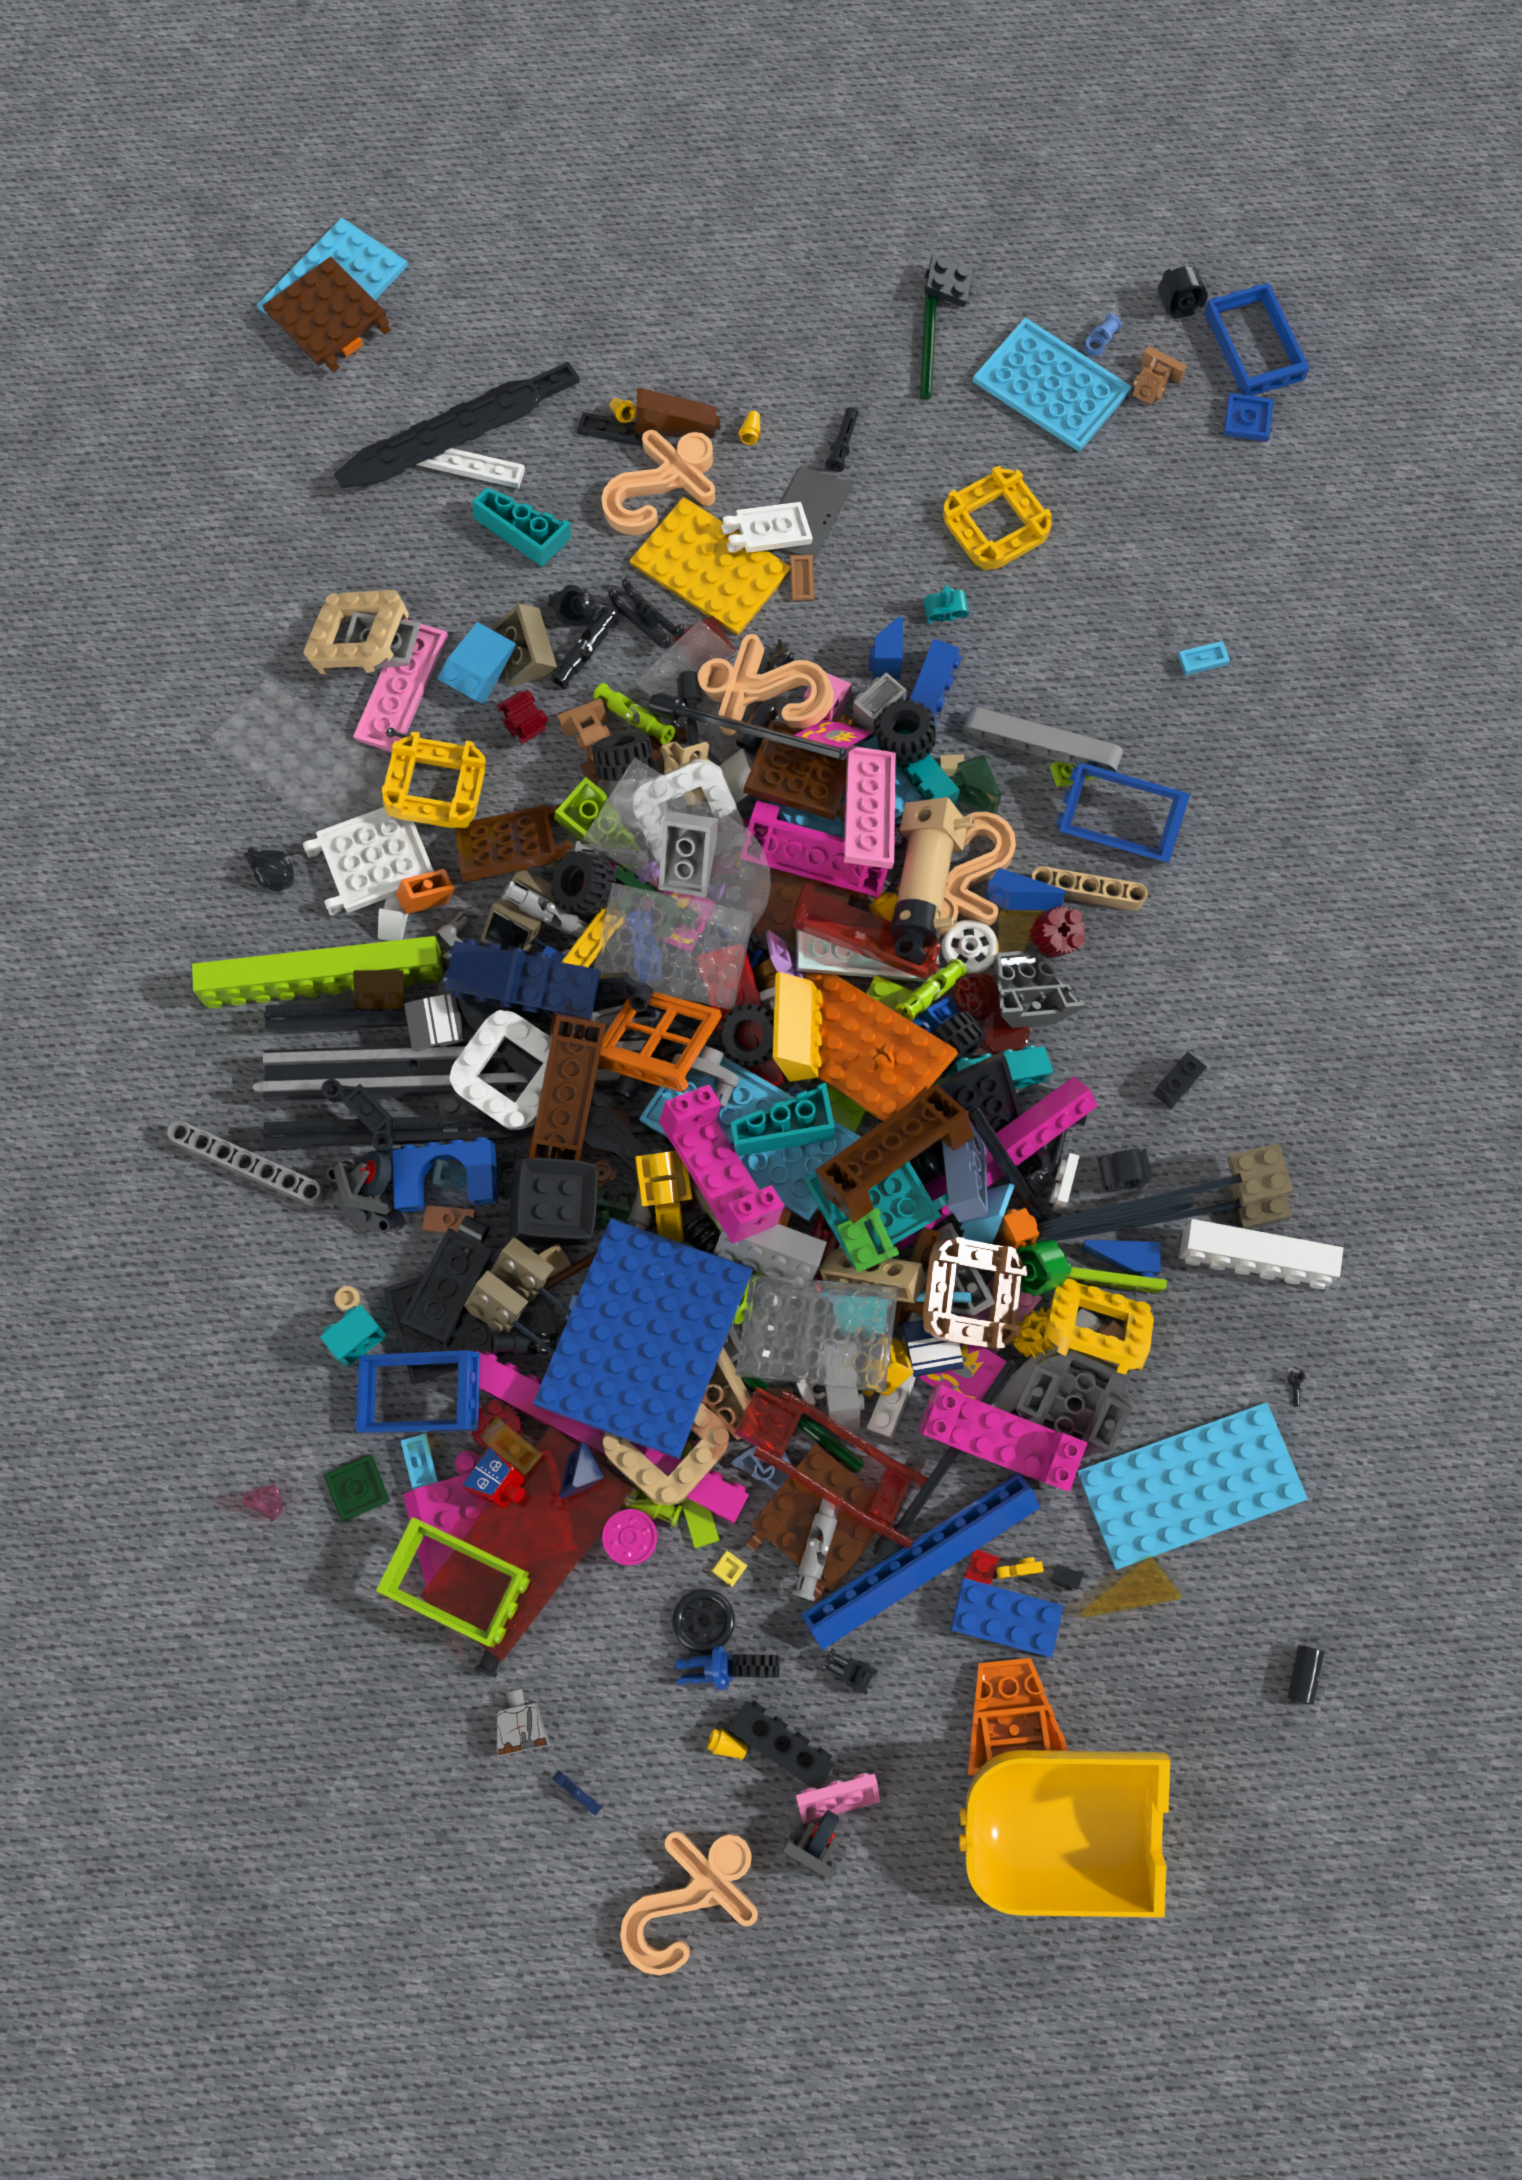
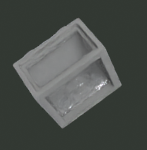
M885 673L881 678H875L870 688L864 693H859L853 701V719L857 718L856 723L859 728L874 732L873 737L877 736L876 721H878L877 716L879 713H883L882 709L885 706L890 707L892 702L900 703L899 700L903 699L906 702L907 690L888 673Z

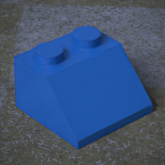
M897 617L875 637L874 646H870L868 671H873V679L881 678L885 673H888L893 679L900 680L903 661V617Z

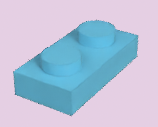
M1223 641L1179 651L1178 659L1185 676L1227 666L1230 662Z
M427 1434L401 1440L412 1489L439 1482Z

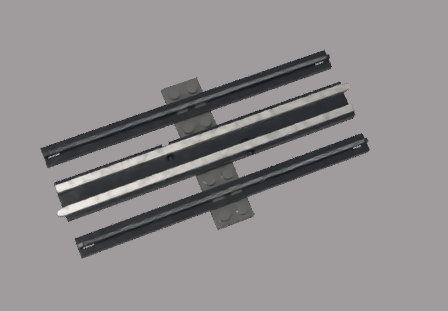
M438 980V996L452 994V991L445 989L443 980ZM627 999L595 1000L593 1012L624 1005ZM403 1001L404 1009H354V1002L265 1005L266 1031L408 1027L404 1004L412 1001ZM518 1005L521 1008V1012L532 1023L549 1022L538 1009L537 1013L522 1010L523 1005ZM460 1006L459 1011L465 1041L445 1047L437 1045L417 1052L412 1050V1048H408L407 1045L264 1050L265 1078L263 1082L253 1085V1089L256 1092L263 1093L265 1101L326 1099L321 1091V1087L328 1079H336L341 1085L356 1087L361 1084L373 1097L439 1095V1116L393 1117L394 1121L391 1123L393 1144L439 1142L440 1145L449 1144L451 1140H463L464 1143L473 1142V1139L478 1137H485L488 1140L529 1139L530 1132L533 1133L534 1125L519 1130L507 1129L473 1104L463 1099L454 1090L449 1079L452 1066L476 1034L467 1024ZM651 1007L647 1008L645 1011L636 1013L632 1019L640 1017L656 1018V1010ZM272 1018H286L285 1020H272ZM648 1037L620 1038L615 1047L640 1053ZM496 1050L477 1077L500 1093L523 1092L529 1082L522 1075H518L507 1064L508 1061ZM656 1050L653 1051L650 1057L657 1059ZM598 1065L594 1084L600 1090L616 1089L615 1084L620 1074L602 1069ZM644 1081L641 1088L658 1087V1085ZM332 1091L330 1094L333 1095L337 1091ZM623 1109L628 1114L633 1135L660 1134L649 1126L640 1124L639 1118L645 1109ZM359 1119L264 1122V1129H262L264 1148L372 1145L373 1134ZM270 1135H284V1137H270ZM456 1160L439 1162L440 1168H464V1165Z

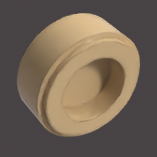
M343 1286L335 1293L334 1302L340 1310L346 1312L353 1306H359L360 1294L354 1287Z

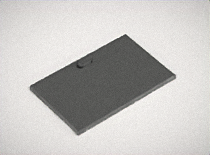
M800 466L780 504L801 502L813 540L808 545L779 549L794 555H813L814 561L852 488V483Z

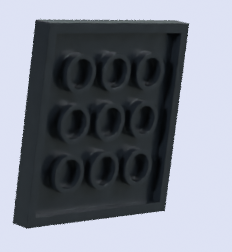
M1002 1052L942 1078L930 1086L931 1088L937 1084L968 1112L973 1108H980L995 1133L1023 1114L1006 1056ZM939 1139L929 1147L933 1153L937 1150L944 1157L942 1140Z

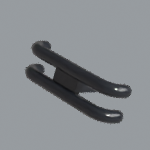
M624 578L622 586L627 595L634 601L636 614L621 601L615 589L608 591V596L615 608L660 648H669L671 640L668 636L661 637L652 629L658 623L674 637L681 638L684 635V627L682 625L675 626L633 588L630 579Z

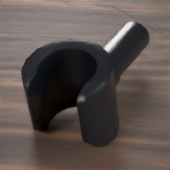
M1291 1370L1287 1380L1292 1385L1294 1407H1300V1384L1303 1382L1305 1374L1300 1370V1380H1296L1293 1378Z

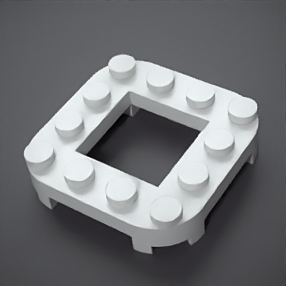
M701 758L694 759L689 764L651 780L643 781L636 790L633 809L654 857L659 864L664 816L658 804L700 786L714 817L718 819L719 828L717 829L714 857L734 849L742 841L744 834L743 818L740 815L721 768L713 762L701 760Z
M498 1010L484 1021L457 1058L451 1069L450 1082L454 1090L463 1099L473 1104L505 1128L519 1130L533 1126L535 1124L551 1038L516 1013ZM505 1038L543 1063L515 1103L477 1077Z

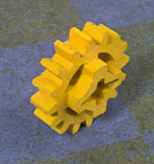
M1042 1307L1038 1313L1031 1310V1315H1023L1024 1320L1016 1322L1017 1326H1021L1019 1335L1014 1336L1012 1341L1020 1354L1023 1353L1025 1357L1032 1354L1034 1358H1037L1040 1352L1045 1356L1047 1355V1350L1051 1349L1054 1351L1056 1349L1055 1344L1051 1340L1044 1339L1051 1308L1045 1311Z

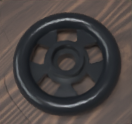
M697 1589L680 1599L674 1609L672 1625L678 1641L685 1648L696 1653L713 1652L714 1647L724 1646L729 1641L735 1627V1615L731 1604L722 1594L711 1589ZM701 1600L713 1601L712 1609L701 1608ZM688 1606L695 1609L691 1620L683 1617ZM723 1612L725 1623L717 1625L715 1613ZM701 1616L708 1617L709 1623L706 1626L699 1624ZM690 1626L698 1633L694 1640L685 1632ZM715 1630L718 1637L707 1642L704 1635Z

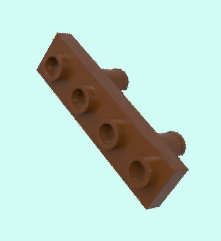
M923 1227L922 1231L918 1233L914 1252L907 1259L909 1262L922 1264L924 1274L929 1265L933 1245L938 1242L941 1233ZM892 1301L887 1309V1321L902 1326L906 1322L910 1311L923 1316L924 1302Z

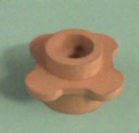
M601 1159L600 1162L595 1163L598 1188L603 1187L604 1183L609 1180H615L616 1172L611 1170L608 1160Z

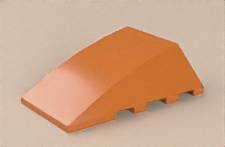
M1031 1658L978 1664L968 1776H975L977 1771L988 1760L1008 1751H1069Z

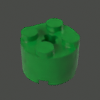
M1041 1240L1016 1249V1253L1020 1257L1023 1266H1027V1276H1021L1020 1291L1023 1293L1037 1296L1062 1286L1067 1279V1275L1071 1273L1070 1263L1066 1260L1063 1251L1054 1240Z

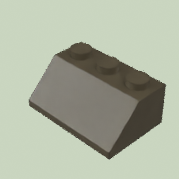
M518 603L491 627V630L517 644L503 669L508 687L545 678L557 668L539 608Z

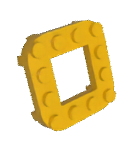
M1001 466L994 467L990 475L959 492H956L955 489L952 490L944 504L943 520L972 562L986 571L1000 568L1040 546L1047 540L1050 534L1051 512L1049 509L1044 510L1022 480L1023 474L1018 469L1015 472L1010 469H1001ZM1003 495L1025 526L995 543L992 540L988 542L969 516V513Z
M410 732L411 736L402 738L398 742L395 740L392 745V755L384 786L382 785V800L386 814L402 820L449 828L468 827L476 815L485 776V756L475 747V743L466 740L464 746L420 738V732ZM416 762L460 770L455 797L452 803L408 795Z
M1067 1278L1062 1286L1056 1288L1050 1304L1051 1309L1044 1339L1051 1340L1058 1346V1353L1066 1356L1069 1348L1099 1357L1117 1363V1373L1127 1374L1128 1369H1143L1150 1351L1154 1322L1149 1304L1136 1302L1125 1298L1123 1295L1112 1294L1095 1286L1080 1284L1070 1278ZM1078 1306L1124 1320L1123 1329L1125 1331L1123 1341L1114 1336H1106L1094 1332L1089 1328L1075 1326Z

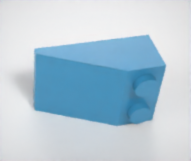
M477 622L448 657L437 679L484 705L517 644Z

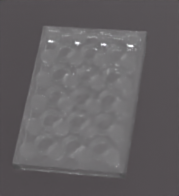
M612 883L594 969L601 970V974L628 972L630 978L642 985L647 984L651 986L655 993L732 1010L735 1006L755 913Z
M751 1275L735 1375L746 1378L885 1392L898 1288Z

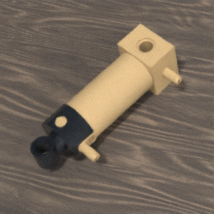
M948 797L907 802L904 807L900 832L907 839L908 846L889 934L896 941L894 951L910 968L919 967L926 960L927 952L924 948L932 947L936 944L939 928L956 926V919L954 917L941 919L942 905L952 852L963 851L966 830L968 827L974 826V819L964 818Z

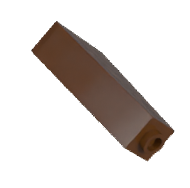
M637 388L635 433L640 434L648 430H655L660 435L683 437L688 433L697 432L706 435L708 438H715V430H720V416H716V406L644 388Z

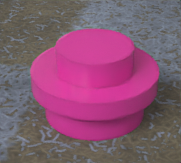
M472 1451L461 1452L455 1459V1469L460 1475L470 1473L480 1458Z

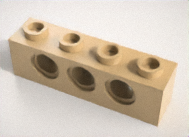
M835 1248L831 1249L819 1269L825 1287L878 1297H888L889 1299L915 1303L927 1282L922 1264L893 1258L857 1273L844 1251Z

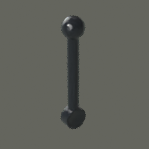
M392 727L388 728L385 732L386 736L390 738L393 736L402 738L411 736L397 732ZM430 737L423 738V739L433 740V739L430 738Z

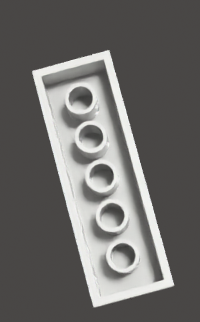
M1191 1219L1183 1229L1179 1259H1184L1185 1263L1189 1265L1206 1263L1210 1264V1268L1215 1270H1225V1267L1235 1269L1237 1274L1249 1275L1250 1272L1260 1274V1277L1263 1279L1273 1280L1275 1277L1285 1278V1282L1289 1284H1300L1301 1281L1310 1283L1312 1288L1325 1289V1286L1328 1287L1340 1277L1344 1247Z

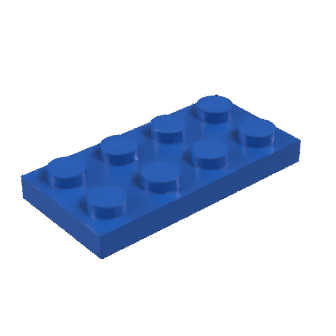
M962 1578L950 1630L1052 1658L1064 1605Z

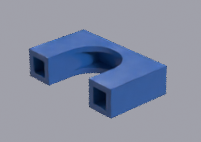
M478 1137L474 1138L473 1142L464 1143L463 1140H451L449 1144L445 1145L430 1142L425 1143V1147L415 1148V1145H402L400 1149L393 1150L395 1209L401 1213L426 1211V1176L434 1165L444 1160H456L464 1165L467 1173L468 1201L474 1206L497 1204L496 1145L491 1140H488V1138Z

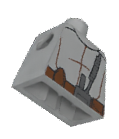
M522 1689L507 1692L509 1709L497 1712L498 1756L550 1746V1740L537 1703L525 1705Z

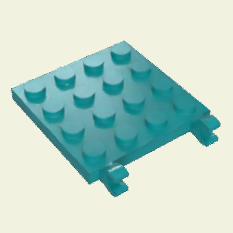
M909 1161L868 1190L873 1208H879L881 1212L880 1218L892 1245L939 1219L941 1215L938 1210L946 1206L947 1199H949L948 1193L932 1201ZM814 1172L804 1178L803 1182L854 1268L836 1228L837 1225L849 1221V1219L823 1194L817 1173ZM871 1221L864 1222L877 1254L884 1251Z

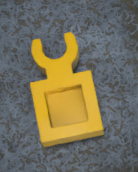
M1034 1557L1019 1559V1564L996 1568L997 1579L1044 1572L1042 1561L1035 1562Z

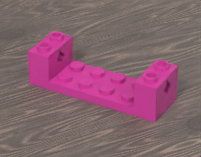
M756 801L740 859L880 898L888 868L844 863V838L777 820L780 807Z
M706 1085L665 1101L659 1123L730 1241L734 1244L776 1226L785 1205L772 1185L761 1190L756 1186L716 1121L721 1103L711 1086Z
M938 1384L934 1385L917 1431L921 1435L1067 1492L1071 1490L1088 1443Z

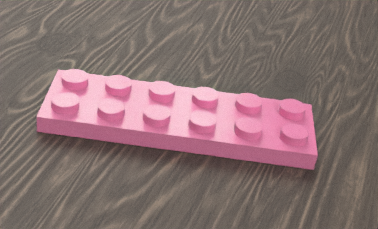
M420 624L409 666L382 669L353 738L355 741L392 752L393 743L395 740L398 742L402 737H387L386 730L392 727L397 732L407 734L448 638L446 631Z
M856 747L847 753L844 863L888 869L893 867L896 752Z

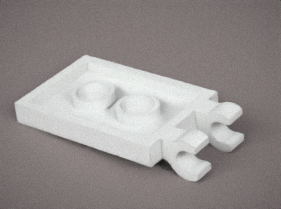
M801 502L736 510L735 516L723 517L724 524L721 525L723 534H730L737 529L741 533V535L734 534L728 537L730 543H727V547L730 553L737 552L744 547L746 552L749 553L808 545L813 540Z

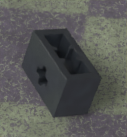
M1187 1051L1156 1087L1153 1095L1172 1110L1203 1074L1207 1066Z

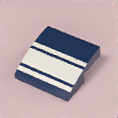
M923 1320L903 1323L902 1330L914 1372L913 1377L963 1369L959 1343L936 1339L924 1330Z

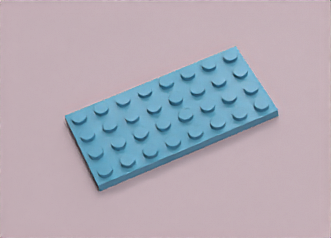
M723 1056L720 1066L728 1069L740 1079L737 1087L732 1090L727 1108L720 1107L716 1121L734 1148L730 1122L758 1110H766L773 1107V1104L777 1102H785L794 1097ZM690 1069L685 1076L689 1085L686 1091L681 1093L660 1087L639 1118L640 1122L668 1138L659 1123L665 1101L706 1085H710L714 1093H716L720 1082L718 1079ZM834 1121L835 1140L739 1156L759 1190L772 1185L785 1205L784 1208L810 1222L818 1206L805 1186L803 1179L816 1172L817 1168L857 1141L861 1136Z
M1267 1402L1077 1471L1115 1570L1308 1500Z

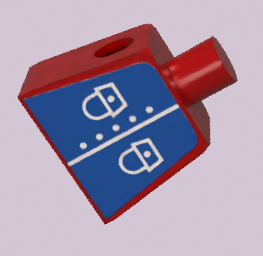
M490 1445L461 1487L480 1500L504 1508L510 1500L517 1503L523 1499L525 1490L520 1486L525 1481V1477L503 1454Z

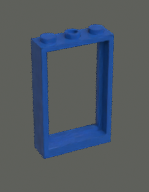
M1269 283L1255 285L1249 289L1234 291L1229 295L1217 296L1208 300L1204 314L1241 394L1254 396L1305 380L1309 366ZM1262 301L1292 365L1249 378L1219 313Z
M1081 762L1078 767L1073 766L1070 780H1073L1074 783L1071 790L1066 789L1063 803L1067 804L1064 813L1059 812L1056 826H1060L1059 831L1169 863L1190 793ZM1086 774L1173 799L1158 849L1071 825Z
M462 1350L359 1355V1364L357 1366L358 1389L356 1391V1433L398 1434L478 1431L480 1353ZM458 1363L457 1420L374 1423L377 1367Z

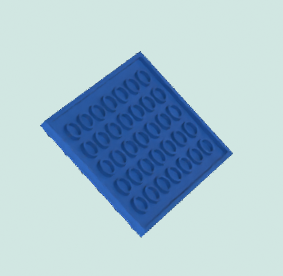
M610 1219L533 1405L662 1454L680 1459L753 1269Z

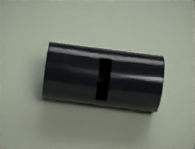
M758 702L747 723L768 728L770 721H775L778 712L769 704ZM741 732L735 743L741 749L744 748L746 752L756 754L763 738Z
M1298 1645L1287 1696L1288 1699L1314 1705L1319 1682L1317 1676H1320L1324 1657L1323 1651Z

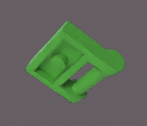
M875 1208L854 1224L849 1220L836 1226L857 1273L899 1255L897 1247H893L882 1223L879 1208ZM866 1221H871L884 1249V1253L880 1255L877 1254L864 1225Z

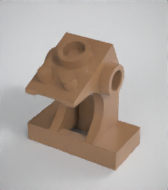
M1148 346L1144 351L1141 365L1145 367H1143L1141 374L1133 382L1132 387L1135 389L1132 396L1150 405L1156 400L1160 401L1166 389L1164 387L1169 379L1180 384L1187 365Z
M601 699L557 715L565 738L578 733V736L575 737L580 750H585L588 761L591 759L594 761L592 745L610 736L607 726L601 725L608 721Z

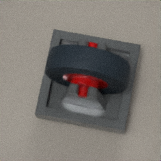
M371 1151L363 1157L357 1167L340 1162L336 1164L333 1170L343 1205L385 1215L388 1214L391 1210L386 1192V1186L391 1176V1161L388 1155L378 1151Z
M827 1810L819 1823L816 1822L814 1824L810 1821L800 1841L789 1836L783 1852L787 1855L786 1859L799 1867L801 1863L810 1868L809 1873L824 1881L825 1877L832 1880L837 1864L829 1858L839 1840L834 1833L839 1816ZM808 1838H811L808 1845L806 1846L805 1844ZM825 1847H826L827 1849H826L824 1855H821L822 1852L824 1851Z

